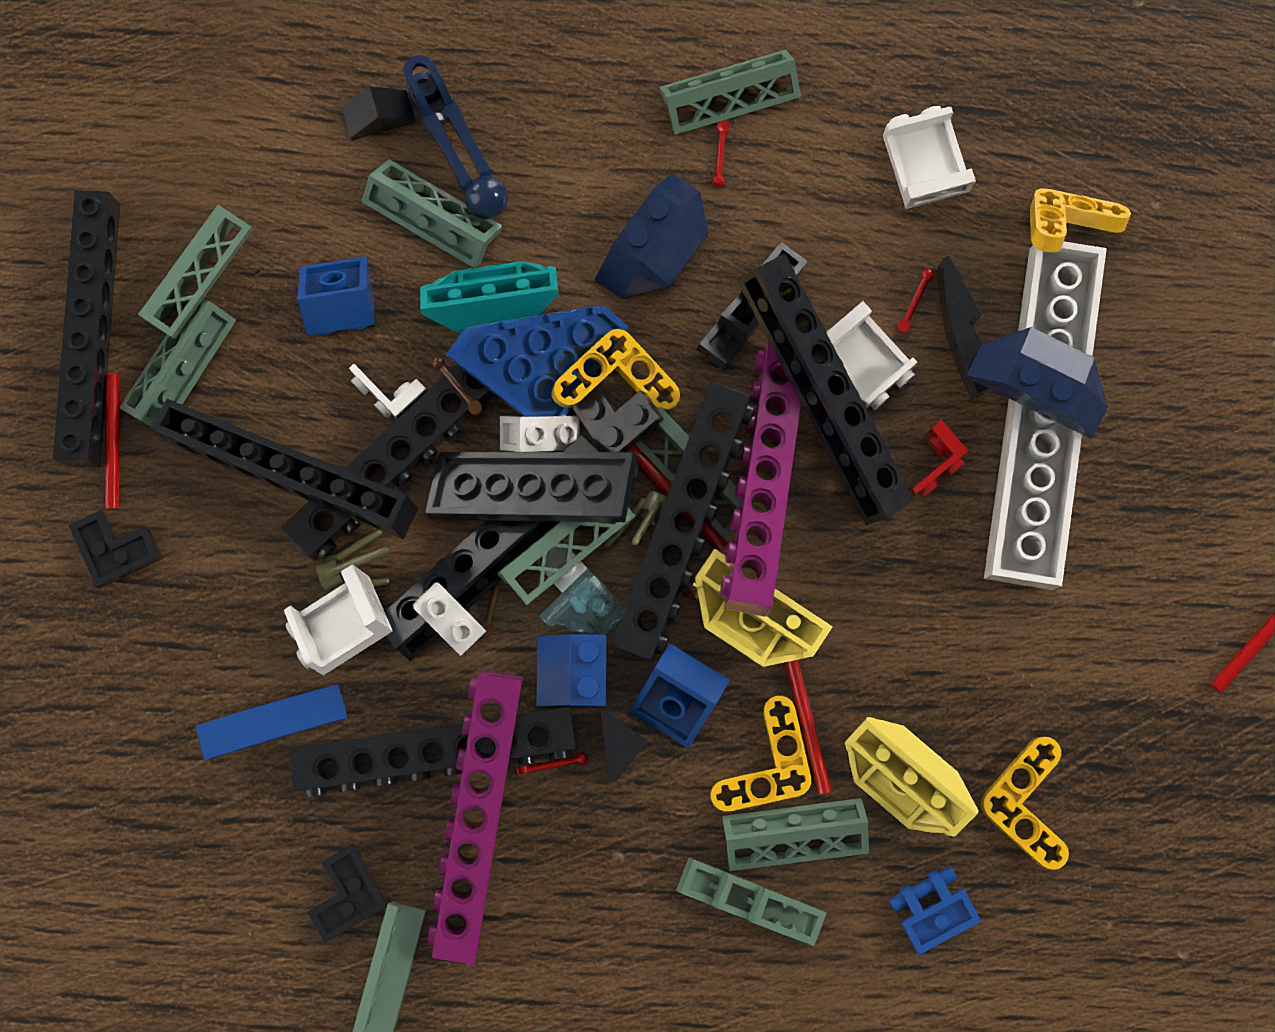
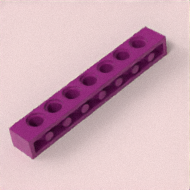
M769 341L764 350H758L754 370L760 371L758 381H753L750 392L753 398L752 402H755L756 408L750 424L745 425V433H750L749 445L744 444L742 448L740 464L745 465L744 477H738L735 497H740L739 509L733 510L730 529L736 531L734 542L728 543L725 563H730L729 576H723L720 596L725 597L724 609L766 617L773 606L801 401ZM771 376L780 377L785 384L775 383ZM766 407L776 408L780 415H771ZM761 439H771L776 447L770 448L765 446ZM764 470L768 472L771 479H761L756 471ZM759 502L763 504L767 512L760 513L755 511L751 503ZM746 535H756L761 540L762 545L754 546L750 544ZM747 567L754 570L757 579L750 580L744 577L741 568Z
M480 670L478 679L471 678L468 699L474 700L472 714L465 713L462 735H468L466 749H459L456 770L463 771L461 784L454 783L450 805L457 806L455 820L448 819L444 839L451 841L449 854H442L439 875L445 876L443 889H436L433 910L439 911L437 924L431 923L427 945L434 946L432 958L475 965L523 676ZM487 702H495L501 707L502 714L494 719L488 718L483 714L482 706ZM482 737L490 738L494 741L496 749L491 753H482L478 750L476 741ZM475 773H483L489 778L490 784L485 788H477L471 783L470 777ZM470 808L479 809L483 813L484 819L479 823H471L466 819L464 812ZM467 843L472 844L477 848L478 854L475 857L466 858L459 852V847ZM458 879H465L470 882L472 889L465 893L459 892L454 888L453 882ZM452 914H459L464 917L466 924L462 927H454L449 924L447 918Z

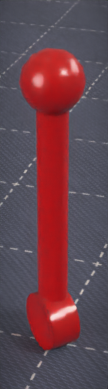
M725 120L718 122L716 128L719 134L716 175L712 178V184L716 188H721L725 183V179L722 176L726 134L730 130V124Z
M924 269L921 273L922 280L904 318L897 323V330L900 333L908 332L911 327L910 319L927 283L934 278V272L931 269Z
M579 752L575 757L515 768L516 775L572 764L584 766L588 762V756L584 752Z

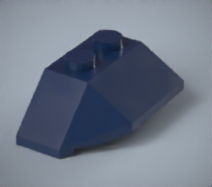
M674 173L654 187L614 241L595 281L621 299L670 288L709 233L700 191Z
M1032 327L981 345L965 376L1090 439L1094 437L1108 408L1095 358Z

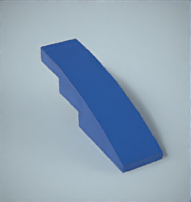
M337 684L195 726L203 759L208 760L309 731L312 728L345 720L348 717L340 688Z

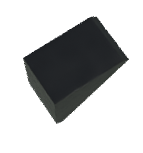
M369 86L342 107L351 140L416 123L407 91L402 89Z
M608 710L601 711L609 782H616L647 741Z

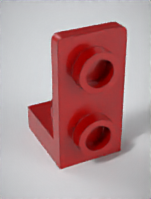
M943 420L935 424L926 433V436L929 438L927 442L930 448L938 456L944 455L947 460L910 490L912 497L919 493L924 498L939 485L935 479L945 472L948 476H951L965 464L961 458L968 452V449Z

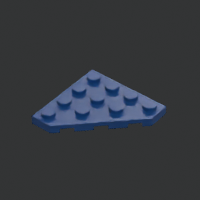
M594 305L467 326L449 349L446 356L522 416H566L572 407L565 408L555 403L551 393L554 383L608 332L613 329L626 330L628 325L606 306ZM610 338L612 345L602 355H604L607 358V356L612 351V349L619 341V339L617 341H613ZM589 359L584 362L583 369L586 375L593 377L601 365L596 360ZM578 376L567 387L563 383L561 384L563 391L560 394L563 398L571 396L575 399L573 391L582 383Z

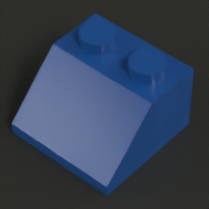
M367 256L300 267L297 300L307 335H327L337 330L350 328L360 330L369 325H375V306Z
M590 634L538 636L536 706L606 707L607 636Z
M669 644L629 713L686 748H689L730 680Z

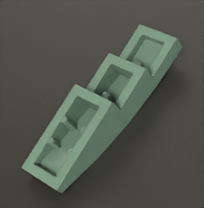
M690 857L676 889L681 894L812 946L816 943L827 913Z

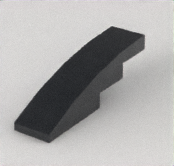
M780 242L762 265L785 254L796 276H798L808 261ZM742 290L722 313L719 321L696 349L722 370L726 368L760 326Z
M947 256L942 259L937 268L939 302L946 337L956 368L971 400L983 395L989 389L965 377L982 345L972 326L980 318L981 313L952 260Z

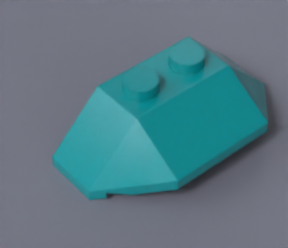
M519 261L454 271L437 279L432 284L420 287L421 313L459 334L467 326L539 315L559 295L556 267H544L536 263Z

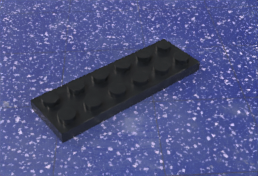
M439 452L425 514L430 519L626 523L637 458L633 452Z

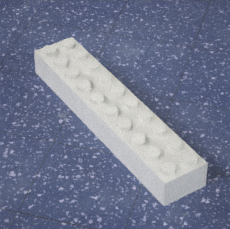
M1063 242L1061 250L1052 253L1042 251L1032 245L1029 249L1018 331L1029 327L1035 328L1092 356L1107 248ZM1011 399L1008 400L984 579L1054 590L1061 587L1063 582L1082 434Z

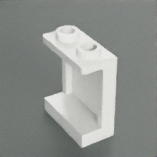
M933 106L922 111L920 115L909 117L907 114L900 115L891 119L886 125L883 138L906 209L970 192L976 182L972 169L966 170L951 123L953 115L951 107L941 109L940 106Z
M862 301L827 331V335L839 358L842 360L866 409L871 406L876 410L890 397L886 393L895 384L899 388L903 387L915 376L912 370L918 362L914 358L909 360L871 319L870 314L872 310Z
M353 564L341 571L345 583L302 611H297L291 606L284 609L288 620L286 628L291 637L297 642L299 647L297 656L300 662L307 669L312 668L322 675L330 672L393 631L370 577Z

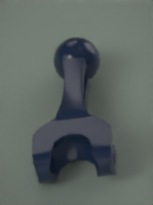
M423 55L411 57L403 68L410 97L424 120V128L442 151L460 189L465 192L467 208L473 215L481 219H493L503 213L508 203L506 187L499 179L493 177V169L485 160L474 141L460 106L452 100L433 62ZM422 66L428 70L412 76L413 70L416 67ZM449 123L471 158L479 175L474 180L466 171L444 129V124Z

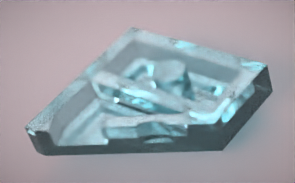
M587 568L539 617L548 626L554 627V624L566 626L571 631H588L591 635H606L622 619L625 609Z

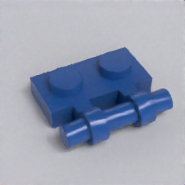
M951 866L940 872L937 870L927 874V879L912 887L909 885L899 889V894L888 899L894 912L905 906L909 908L912 915L901 920L900 923L918 955L981 922L963 888L952 894L949 892L946 884L957 879ZM935 891L940 900L922 909L918 900Z

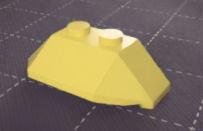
M714 549L695 577L704 628L762 667L813 657L833 626L777 589L774 591L773 606L766 617L724 609L725 597L720 596L723 576H729L730 563H725V555ZM741 568L744 577L750 580L757 579L756 575L745 568Z
M867 717L845 741L854 783L908 829L930 833H945V835L955 837L978 814L979 811L959 773L905 726Z

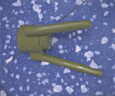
M650 491L647 498H641L636 508L632 511L635 517L615 532L605 542L604 546L610 548L640 515L643 522L632 539V544L637 545L649 525H657L667 497L656 491Z
M381 530L372 532L337 554L326 557V562L316 565L317 574L324 590L336 589L345 583L341 573L345 568L352 564L357 566L389 551V548L384 546L349 561L343 559L381 536ZM387 578L371 579L374 587L390 583Z

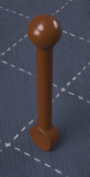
M435 357L432 361L433 368L443 373L468 404L469 412L472 415H479L482 412L480 402L473 401L447 369L445 360L442 357Z
M501 580L492 588L485 622L481 625L486 630L482 635L483 637H489L493 633L491 622Z

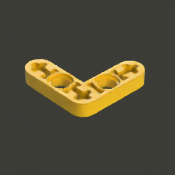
M1038 189L1035 191L1030 206L1031 242L1042 251L1058 252L1062 248L1067 233L1066 223L1119 233L1125 231L1131 212L1127 207L1114 202L1051 189Z
M613 329L602 337L558 378L551 391L552 398L556 404L565 408L573 407L615 369L637 393L639 391L646 392L657 409L662 407L667 412L675 407L680 399L679 388L629 333L621 329ZM610 338L613 341L622 340L624 344L621 346V349L624 353L617 350L608 359L602 355L612 345ZM593 359L599 362L601 374L598 377L593 378L586 375L583 369L586 360ZM642 362L648 367L649 374L646 379L639 380L632 375L631 367L633 363ZM578 376L582 383L573 391L575 399L571 396L563 398L560 394L563 391L561 384L563 383L567 387ZM656 376L659 381L654 385L660 391L667 389L670 392L667 397L670 403L667 401L658 402L656 398L659 396V392L653 386L647 391L644 386L649 384Z
M785 696L772 697L765 703L763 708V716L775 768L718 781L710 792V799L717 809L734 811L798 797L809 790L811 775L796 709L789 698ZM780 701L782 707H788L789 713L784 715L785 726L792 723L794 730H783L775 735L773 734L772 727H780L777 716L771 717L770 710L775 708L774 702ZM791 736L795 739L797 749L793 755L784 756L779 753L777 743L781 737ZM795 770L797 775H803L804 782L799 784V790L794 791L793 786L790 785L782 786L780 788L783 794L776 795L777 784L772 774L779 773V780L790 778V771ZM756 778H765L770 784L771 790L764 798H757L751 792V783ZM745 780L744 788L749 802L742 803V796L731 798V805L725 806L724 801L717 800L716 794L722 792L721 786L727 785L729 790L741 789L738 781Z
M1038 737L1028 743L984 793L980 806L983 814L1038 865L1046 869L1056 870L1063 867L1068 860L1069 852L1067 846L1022 805L1058 764L1061 758L1060 746L1054 739ZM1038 745H1049L1048 754L1051 756L1050 760L1041 759L1035 765V767L1041 769L1039 773L1031 765L1024 763L1026 757L1028 761H1034L1037 758L1039 751L1036 747ZM1019 768L1026 770L1030 776L1028 786L1023 789L1016 788L1011 780L1013 772ZM992 797L997 799L1003 797L1005 800L1002 805L1011 813L1015 811V808L1019 810V813L1009 819L1007 826L1003 824V821L1007 820L1008 817L1003 812H991L993 804L990 802V799ZM1024 818L1028 819L1034 828L1033 834L1028 839L1019 838L1015 832L1016 823ZM1042 832L1046 836L1040 840L1046 846L1054 847L1056 845L1058 847L1055 851L1058 856L1056 861L1051 859L1045 861L1044 858L1047 853L1040 846L1035 845L1033 850L1030 848V845L1039 840Z

